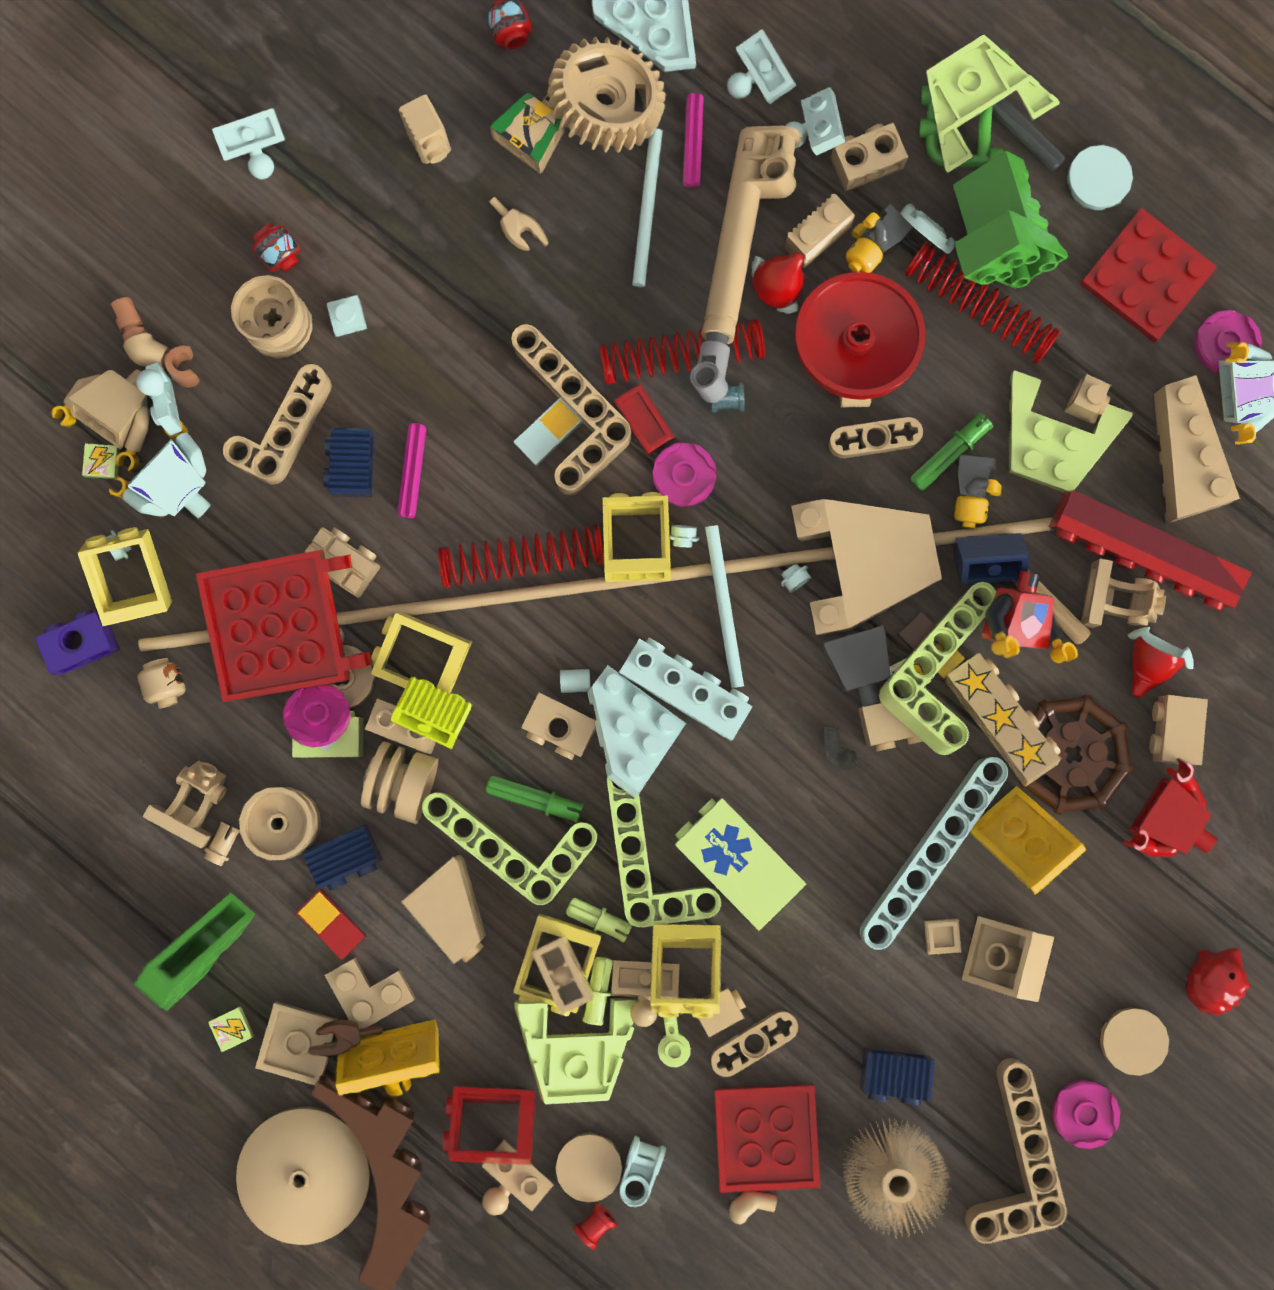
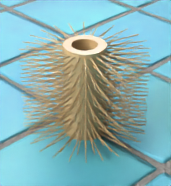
M882 1119L886 1144L879 1126L878 1129L885 1151L871 1125L881 1150L866 1129L869 1140L867 1141L862 1133L861 1135L866 1142H862L863 1146L858 1145L861 1150L858 1152L859 1154H852L855 1157L850 1156L856 1159L851 1162H856L851 1165L854 1166L851 1168L854 1170L843 1172L851 1173L844 1175L846 1178H850L849 1180H862L846 1182L847 1185L860 1182L858 1185H851L846 1188L849 1193L862 1189L857 1193H852V1195L848 1193L852 1201L857 1200L863 1195L865 1196L862 1199L868 1197L860 1204L858 1203L862 1199L852 1203L853 1205L858 1204L854 1206L855 1208L861 1207L858 1209L859 1211L862 1208L866 1212L865 1217L872 1211L869 1217L871 1218L874 1213L877 1221L880 1217V1223L881 1219L882 1221L884 1220L886 1212L885 1220L886 1217L887 1222L889 1219L890 1227L893 1221L895 1234L894 1212L896 1235L897 1225H899L901 1217L909 1234L905 1209L912 1227L913 1224L906 1202L918 1226L919 1223L911 1205L926 1226L921 1212L925 1217L927 1216L925 1214L928 1210L925 1207L926 1205L934 1211L935 1209L931 1205L932 1202L929 1203L928 1201H932L930 1198L935 1201H942L937 1198L940 1196L934 1193H941L942 1191L937 1192L943 1189L939 1187L947 1186L935 1183H948V1181L929 1180L948 1178L949 1176H944L946 1175L945 1173L939 1172L946 1170V1168H943V1165H946L945 1163L937 1167L928 1168L934 1165L930 1164L932 1161L941 1160L940 1156H938L940 1153L935 1146H932L930 1149L928 1148L930 1144L928 1145L927 1143L930 1140L927 1139L925 1142L926 1139L924 1138L920 1141L914 1132L911 1136V1130L910 1134L908 1132L905 1141L904 1132L902 1135L901 1127H899L900 1132H898L896 1121L897 1142L895 1121L894 1128L890 1131L889 1136ZM922 1143V1145L920 1146V1148L915 1152V1150L917 1149V1147ZM932 1149H934V1150H933L932 1152H930L928 1155H930V1154L936 1152L934 1155H932V1156L929 1157V1158H926L928 1155H926V1156L923 1157V1155H924L926 1152H928V1151H930V1150H932ZM938 1156L934 1160L928 1161L930 1158ZM935 1168H943V1169H940V1170L931 1171V1170H933V1169H935ZM850 1176H864V1177L851 1178ZM929 1176H944V1177L931 1178V1177H929ZM856 1186H862L858 1189L849 1190V1188L851 1189ZM858 1193H863L860 1196L852 1198L853 1195L855 1196ZM875 1203V1205L871 1208V1210L868 1211L867 1209H868V1208L870 1209V1207ZM901 1222V1225H900V1232H901V1234H902V1222Z

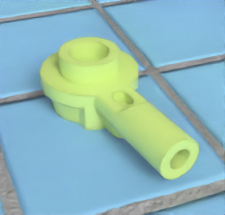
M663 1017L665 1035L658 1045L659 1058L669 1067L682 1066L690 1057L691 1047L689 1041L679 1033L677 1017Z

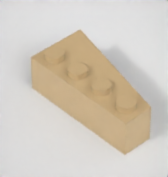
M1197 376L1167 384L1154 393L1157 434L1160 435L1161 446L1159 457L1160 465L1163 467L1164 483L1162 484L1163 497L1166 500V524L1227 505L1240 499Z

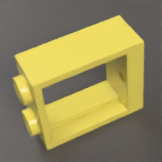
M647 492L642 494V496L629 497V495L624 493H615L609 497H604L605 582L671 580L668 495L661 496L657 492ZM660 514L662 558L613 560L612 516Z
M137 527L127 528L117 533L118 536L107 539L105 535H97L85 540L86 543L78 551V556L103 626L166 612L172 603L149 529L138 531ZM139 544L155 593L113 602L97 554Z
M403 612L395 613L394 617L389 616L382 630V634L386 635L382 647L376 646L371 656L372 665L374 666L371 674L406 688L410 678L385 668L401 626L404 625L453 646L436 687L440 688L441 691H446L447 694H451L472 641Z
M540 913L537 917L513 993L520 995V1001L544 1000L551 1005V1011L560 1014L550 991L526 984L534 960L531 952L537 950L542 932L559 937L566 936L568 940L589 946L582 968L588 980L602 933L597 931L595 933L590 929ZM577 1007V1008H575V1009H573V1010H571V1011H569V1012H567V1013H565V1014H563V1015H564V1016H569L570 1012H573V1013H576V1014H577V1011H578V1008H579V1007Z
M653 924L652 1012L666 1018L677 1017L679 1013H692V1016L696 1018H710L713 1014H720V925ZM663 948H712L711 999L662 998Z

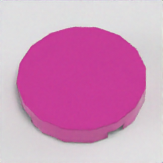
M1230 309L1218 311L1205 319L1196 331L1194 341L1196 354L1205 367L1214 373L1220 374L1218 361L1225 360V358H1229L1231 355V348L1226 346V343L1243 342L1261 348L1260 329L1253 319L1246 314L1242 315Z
M674 443L665 448L656 458L652 471L653 484L661 496L668 495L669 504L679 507L695 506L704 501L713 491L716 481V466L710 454L701 446L693 443Z
M324 684L306 689L302 688L295 691L285 704L283 710L284 725L290 737L301 745L309 747L327 746L338 740L347 730L351 719L350 707L343 693L334 686Z
M1080 1079L1068 1083L1058 1091L1052 1103L1051 1116L1055 1129L1064 1140L1078 1148L1093 1149L1103 1146L1110 1140L1109 1138L1113 1133H1116L1119 1127L1120 1109L1116 1098L1106 1087L1095 1081Z

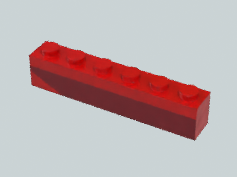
M1075 490L1064 492L1049 524L1050 528L1057 531L1056 537L1069 543H1074L1075 540L1086 544V551L1103 557L1106 553L1116 558L1114 562L1116 565L1133 571L1134 567L1145 571V578L1162 584L1163 581L1175 585L1173 591L1190 598L1195 594L1204 599L1203 605L1217 611H1221L1222 608L1236 607L1252 573Z

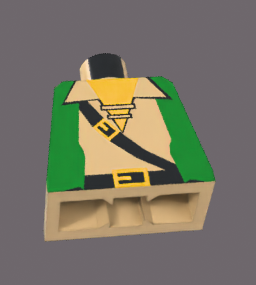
M527 93L490 126L492 137L496 142L541 174L561 139L565 128L560 129L562 118H553L554 109L549 107L550 98L547 95L541 102L533 95Z

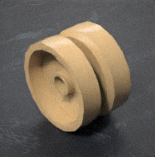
M293 787L266 788L254 794L244 805L239 818L240 834L246 847L256 856L267 860H285L302 854L303 851L308 850L316 842L321 829L320 812L315 801L304 791ZM282 818L284 822L282 829L281 826H277V819Z

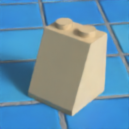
M457 855L451 858L402 901L403 905L453 964L460 959L465 963L468 962L484 947L480 941L486 936L465 859L461 855Z

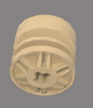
M270 275L254 277L243 283L234 295L231 304L232 320L237 330L263 355L273 358L289 357L299 352L309 341L313 329L312 315L294 289L281 278Z
M383 741L367 768L363 781L361 807L372 809L378 799L377 812L384 813L391 801H394V817L417 824L423 813L422 804L425 798L430 795L438 768V758L416 752L409 764H405L406 748L399 746L392 757L393 744Z

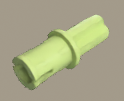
M578 898L571 900L566 911L569 917L593 927V932L596 933L599 930L623 943L627 938L626 934H629L632 927L629 922L606 912L605 907L601 910Z
M595 957L590 987L595 998L586 1003L583 1022L587 1024L603 1025L604 1023L603 1018L607 997L611 996L609 984L613 967V960L606 957Z

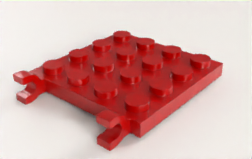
M322 549L196 574L223 702L346 681L350 679L348 670L372 665L370 652L345 656L328 572L352 568L350 554L325 559Z

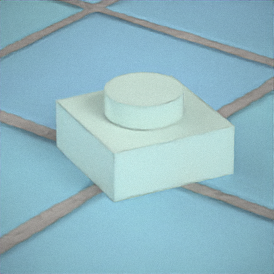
M358 295L326 303L336 337L367 329Z

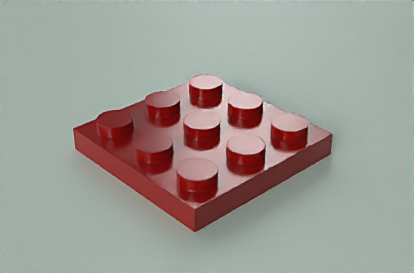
M1141 208L1080 282V285L1152 342L1156 343L1215 271L1217 266Z
M814 1083L714 1088L720 1193L820 1188Z

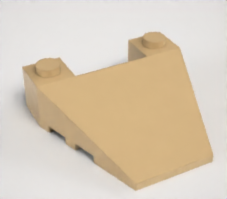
M828 499L791 506L797 538L801 542L831 536L842 596L810 602L815 632L818 636L853 630L862 623L942 579L929 514Z

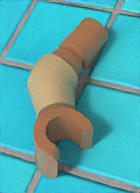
M124 297L111 303L117 316L115 321L119 331L124 333L123 339L125 343L123 348L134 363L146 367L158 362L163 370L167 369L172 380L181 387H194L199 383L198 376L192 370H177L182 361L192 360L194 354L190 346L183 345L170 350L169 347L155 341L153 336L147 333L144 327H141L142 321L131 298Z

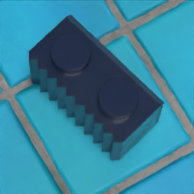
M331 427V435L325 437L324 445L325 455L330 457L329 468H325L323 473L324 487L328 488V492L336 497H372L373 431L370 428Z
M1021 533L968 536L955 539L954 562L963 585L987 581L991 584L993 581L998 583L1000 580L1004 583L1006 580L1011 582L1013 579L1017 582L1020 570L1028 571L1029 553Z
M367 824L356 827L302 852L316 887L319 889L327 886L329 891L346 884L345 877L357 872L358 876L362 877L377 870L375 863L383 860Z
M864 1048L860 1089L863 1093L868 1094V1099L888 1101V1096L901 1098V1102L905 1104L921 1105V1100L930 1101L934 1059L927 1055Z

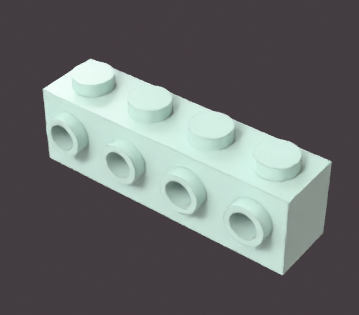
M648 638L645 642L639 639L619 674L729 741H732L753 707L747 703L749 697L734 688L729 693L719 687L721 680L704 671L702 676L691 670L693 666L691 662L677 654L674 659L663 653L665 647L655 640Z

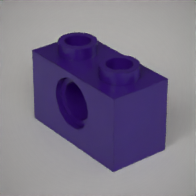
M93 610L80 612L74 616L75 621L65 625L63 623L50 625L44 629V634L35 637L49 674L64 675L120 650L111 626L102 625L98 612H93ZM80 633L82 643L77 649H74L71 644L72 638L75 634Z

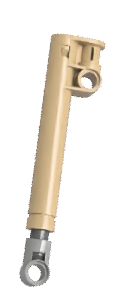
M790 126L746 127L741 130L706 307L705 322L703 323L701 333L706 341L701 344L698 363L690 373V380L701 398L709 403L722 400L728 391L725 376L730 348L727 344L734 341L735 326L737 325L760 199L786 198L796 188L794 177L796 158L794 157L795 147L801 143L802 134ZM713 379L710 384L705 385L709 380Z

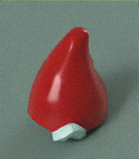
M801 253L779 255L766 260L756 256L752 262V284L758 298L767 305L777 308L779 312L790 314L798 311L796 300L802 294L805 281L802 271L804 257Z
M1143 627L1128 634L1127 636L1130 639L1135 640L1131 659L1133 671L1131 694L1134 697L1140 698L1152 689L1165 683L1184 665L1188 669H1193V657L1189 647L1187 646L1182 650L1149 633L1150 627Z

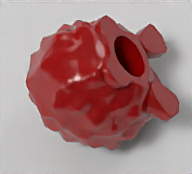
M1230 948L1217 953L1208 950L1200 951L1198 953V962L1193 964L1191 972L1187 976L1186 994L1188 1000L1200 1012L1220 1016L1223 1012H1229L1233 1007H1237L1240 999L1246 996V990L1250 988L1247 974L1243 968L1241 951L1237 948Z

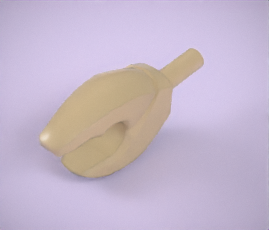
M496 197L490 200L489 203L503 216L500 221L502 231L514 246L525 251L530 250L528 244L520 236L524 231L531 232L533 237L538 239L544 247L548 245V239L535 219L516 209L508 211Z

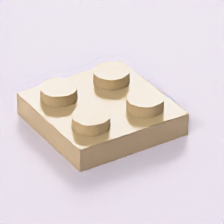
M275 1002L255 1068L315 1085L320 1075L324 1076L329 1057L309 1054L308 1049L309 1047L324 1043H333L334 1034L317 1035L315 1032L323 1024L340 1019Z

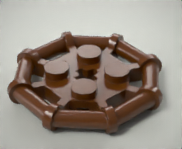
M1086 694L1080 698L1046 701L1044 699L1040 701L1034 716L1037 718L1040 726L1045 720L1049 723L1050 728L1044 737L1047 738L1049 736L1054 740L1060 749L1058 756L1061 758L1058 765L1044 775L1058 785L1059 788L1056 795L1037 781V779L1025 788L1049 805L1055 814L1059 815L1068 811L1092 808L1102 810L1108 807L1107 802L1128 774L1133 773L1134 769L1130 764L1126 736L1128 726L1125 721L1120 722L1094 702L1092 696ZM1078 711L1076 721L1059 723L1055 717L1057 713ZM1089 713L1106 726L1108 730L1101 734L1085 723L1087 714ZM1112 736L1117 763L1107 760L1108 749L1105 745V740ZM1067 747L1070 749L1077 747L1079 749L1078 755L1080 759L1078 761L1073 760L1070 763L1066 761L1068 754L1065 752V749ZM1105 768L1115 770L1099 791L1094 782ZM1019 780L1018 783L1021 786V788L1024 787ZM1085 786L1090 796L1066 798L1068 788Z

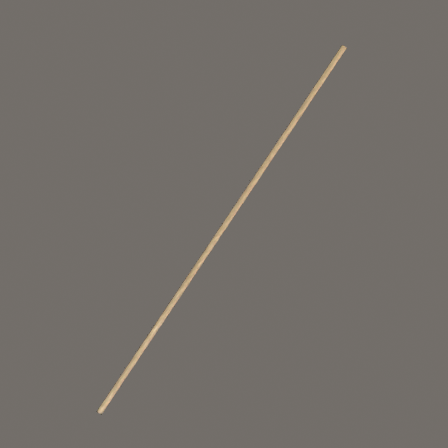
M1053 517L933 533L935 546L953 544L956 538L968 536L1028 534L1051 531L1054 529L1050 528L1049 524ZM833 547L728 560L724 561L725 572L728 574L833 560L835 555ZM711 563L671 568V580L605 582V577L345 611L336 614L338 624L346 625L387 619L389 616L394 617L397 612L413 616L713 576ZM208 630L143 638L139 639L138 643L140 651L144 652L210 643Z

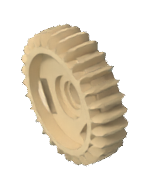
M595 36L591 45L586 39H583L579 46L572 43L569 51L564 50L560 59L556 60L548 80L547 96L550 98L549 107L554 109V119L562 118L560 129L566 127L571 129L569 138L574 135L581 137L580 145L585 141L591 142L592 150L597 145H602L605 153L608 152L610 146H613L615 151L619 153L624 145L630 151L634 144L640 146L645 138L649 139L657 128L665 107L666 94L662 91L664 82L657 81L660 71H651L653 61L644 62L642 60L643 52L638 55L632 52L633 45L628 49L621 47V40L616 45L610 44L609 37L605 39L604 43H600ZM598 67L582 73L580 72V70L585 68ZM635 88H637L641 95L644 113L634 111ZM606 94L611 97L613 103L604 105L598 101L597 95Z

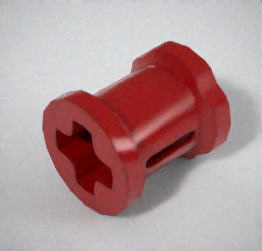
M596 1203L593 1206L594 1211L583 1223H576L573 1227L574 1232L581 1241L592 1250L598 1246L597 1241L608 1229H615L618 1225L611 1213L600 1203Z

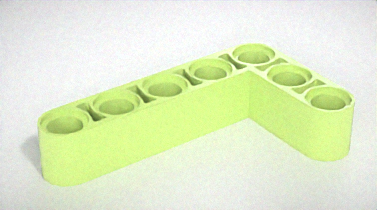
M986 582L974 584L957 600L880 689L879 698L883 706L933 751L940 755H949L965 745L969 732L966 725L924 687L985 618V612L993 602L996 594L995 588ZM973 596L980 598L983 606L978 605L974 601ZM953 618H957L962 622L963 629L955 625ZM934 640L943 645L944 652L936 649L933 643ZM913 663L921 665L924 675L914 670ZM893 686L901 688L904 693V699L894 694ZM918 708L928 713L929 721H925L919 716ZM944 731L952 734L954 744L949 743L944 738Z
M607 777L624 909L628 922L635 927L653 926V924H670L715 916L721 907V900L718 893L709 886L657 893L652 892L639 794L634 798L625 790L616 788L613 781ZM623 803H630L636 809V816L630 822H624L618 818L617 809ZM628 836L638 838L641 844L640 850L633 855L625 853L621 846L624 838ZM639 869L644 873L645 881L641 886L632 887L627 883L626 875L630 870ZM703 893H709L715 899L714 906L708 911H702L696 905L698 896ZM667 899H679L682 902L681 912L677 915L667 914L663 909ZM643 902L649 907L650 913L647 918L637 920L631 915L630 910L635 903Z
M442 792L432 793L425 798L422 804L423 814L430 822L536 905H545L553 900L593 849L598 839L597 831L592 824L588 822L577 823L569 829L539 867L450 795ZM436 798L443 799L447 804V811L441 817L434 815L431 811V803ZM462 818L470 820L473 825V831L468 837L459 835L456 830V824ZM578 828L588 829L592 834L591 843L587 846L577 845L573 838L575 830ZM486 839H493L498 843L499 851L495 857H488L482 852V844ZM565 854L571 859V868L568 871L559 872L554 868L553 860L556 855ZM516 859L524 864L525 872L522 877L515 878L508 873L507 865L511 860ZM544 880L550 885L551 893L548 897L539 898L534 894L533 885L536 881Z

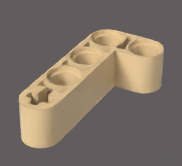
M315 364L303 366L298 371L261 444L259 445L245 437L233 436L223 446L225 459L237 469L265 483L274 485L282 482L287 476L332 387L331 380L324 370ZM318 378L320 380L318 385H309L310 379L317 380ZM304 392L307 396H309V394H310L311 397H312V400H309V399H308L304 394H302V393ZM306 404V412L300 417H293L292 412L295 406ZM285 432H290L292 436L291 441L285 446H279V436ZM246 446L248 449L246 457L242 460H235L236 450ZM269 461H276V470L269 475H265L263 473L264 465Z

